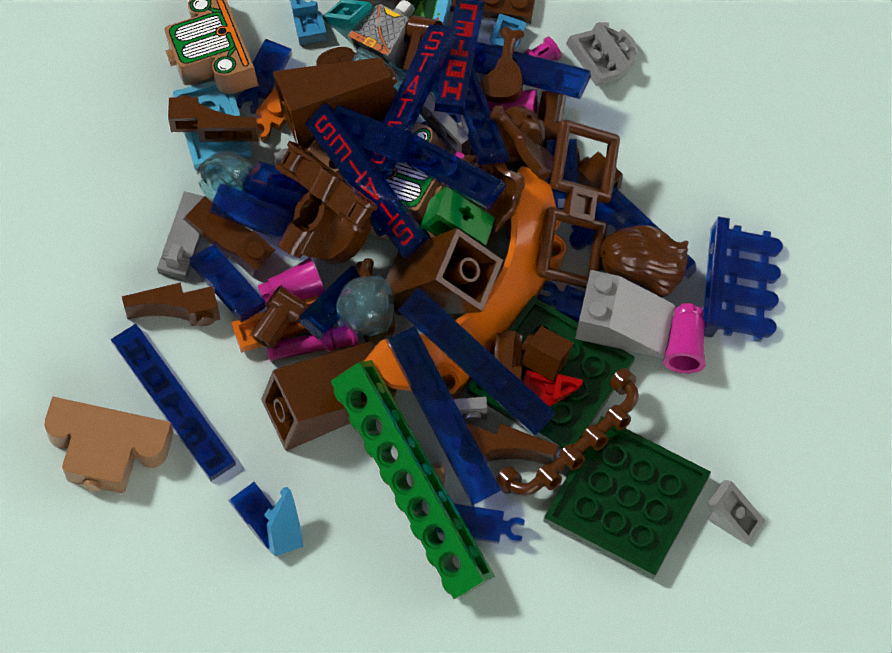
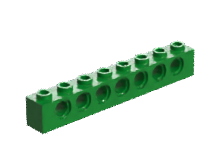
M373 361L358 362L331 380L336 399L347 410L352 427L359 431L365 442L366 452L377 463L382 480L390 486L394 493L397 507L407 516L411 523L410 529L413 535L424 546L427 560L437 569L442 578L441 583L445 591L453 599H456L494 578L493 571ZM362 392L367 397L366 406L361 401ZM377 419L382 423L381 433L376 428ZM392 446L397 449V460L391 454ZM408 473L413 478L412 487L408 484L406 479ZM423 500L429 506L428 514L422 509ZM438 528H441L444 532V541H441L438 537ZM454 555L460 560L459 569L453 563Z

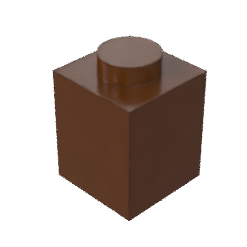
M599 151L591 158L589 156L585 157L578 164L576 183L601 190L606 158ZM617 168L612 195L622 185L623 174Z
M541 326L534 336L529 334L521 349L525 352L521 364L554 381L557 374L566 365L573 343Z

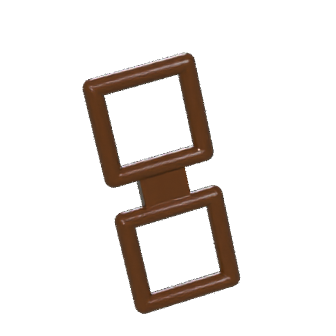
M566 119L559 123L550 186L555 190L566 192L564 210L555 207H549L546 210L537 265V275L539 277L586 289L590 270L601 271L602 258L600 249L606 238L607 223L596 219L595 212L597 201L608 203L612 198L620 145L619 135ZM570 133L608 144L601 190L563 179ZM556 221L594 230L588 277L549 267Z

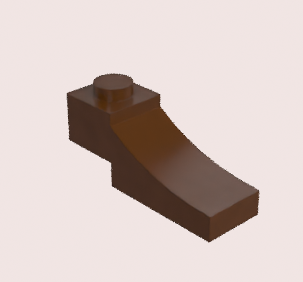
M181 95L177 98H169L168 120L171 132H198L200 142H258L257 117L235 116L215 111L200 104L198 97Z
M206 196L183 219L227 259L231 257L251 276L275 251L254 230L251 231L235 221Z
M180 282L122 296L127 319L146 316H168L188 320L191 326H208L214 323V321L220 320L213 286L183 293Z
M467 424L458 444V456L462 457V460L474 466L481 464L487 467L489 461L502 459H520L550 465L557 458L559 445L500 424L497 434Z

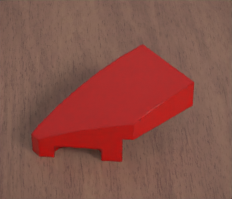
M526 370L520 394L524 392L539 407L549 408L582 386L583 380L557 374L554 381L539 373ZM519 395L518 402L525 403L526 400Z

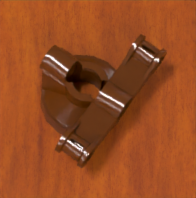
M289 141L287 144L289 148L281 163L276 164L275 168L284 175L299 182L309 192L298 201L294 219L290 221L278 246L297 258H301L304 255L330 264L344 263L354 257L365 244L372 226L373 211H377L379 206L370 200L361 187L347 182L309 150L295 142Z

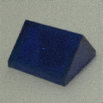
M259 161L243 180L245 202L294 216L297 203L300 202L302 196L309 192L308 189L275 168L276 165Z

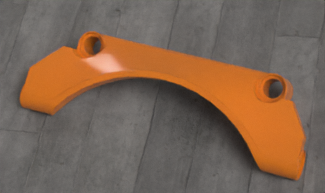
M520 167L517 173L524 177L525 187L522 190L517 210L509 219L510 245L504 266L492 287L483 312L466 313L442 329L447 334L454 328L456 331L451 336L454 341L460 335L464 337L452 352L432 335L435 330L420 335L380 341L364 361H373L385 384L390 388L425 394L432 389V396L435 400L457 399L476 375L470 369L474 362L462 352L463 348L468 350L477 360L482 354L488 359L495 350L497 333L508 331L533 296L537 297L550 281L537 275V265L546 210L549 207H557L550 184L538 178L528 167ZM556 221L555 232L560 226V221ZM554 234L552 250L558 255L551 256L549 267L559 269L564 261L566 245L559 236ZM446 382L450 383L453 388L446 391L440 389L438 385Z

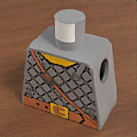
M401 0L394 10L381 4L376 5L349 32L347 37L357 52L369 58L382 57L387 67H392L393 70L398 71L403 62L408 43L405 31L406 24L415 8L406 0Z

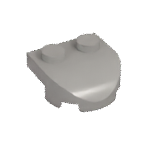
M598 22L591 31L571 35L566 42L596 86L622 79L635 62V55L638 51L635 41L625 30L621 29L620 32H617L614 29L608 28L609 23Z

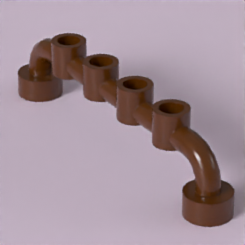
M622 368L613 375L610 386L619 395L627 394L626 399L620 405L610 407L606 412L605 418L597 425L588 426L576 443L565 446L554 462L550 465H543L537 471L536 477L528 483H521L522 476L513 467H507L497 475L495 485L504 494L513 492L516 495L522 496L534 494L544 486L548 490L557 488L562 481V476L559 473L567 466L571 470L580 468L585 461V456L582 454L590 446L595 450L602 449L608 442V436L605 434L613 426L620 431L630 424L631 416L628 413L637 405L639 398L638 388L635 386L636 376L627 368Z

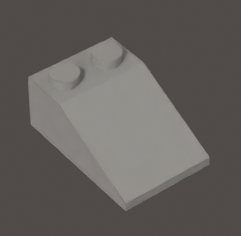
M590 270L575 339L664 359L675 304L620 276Z

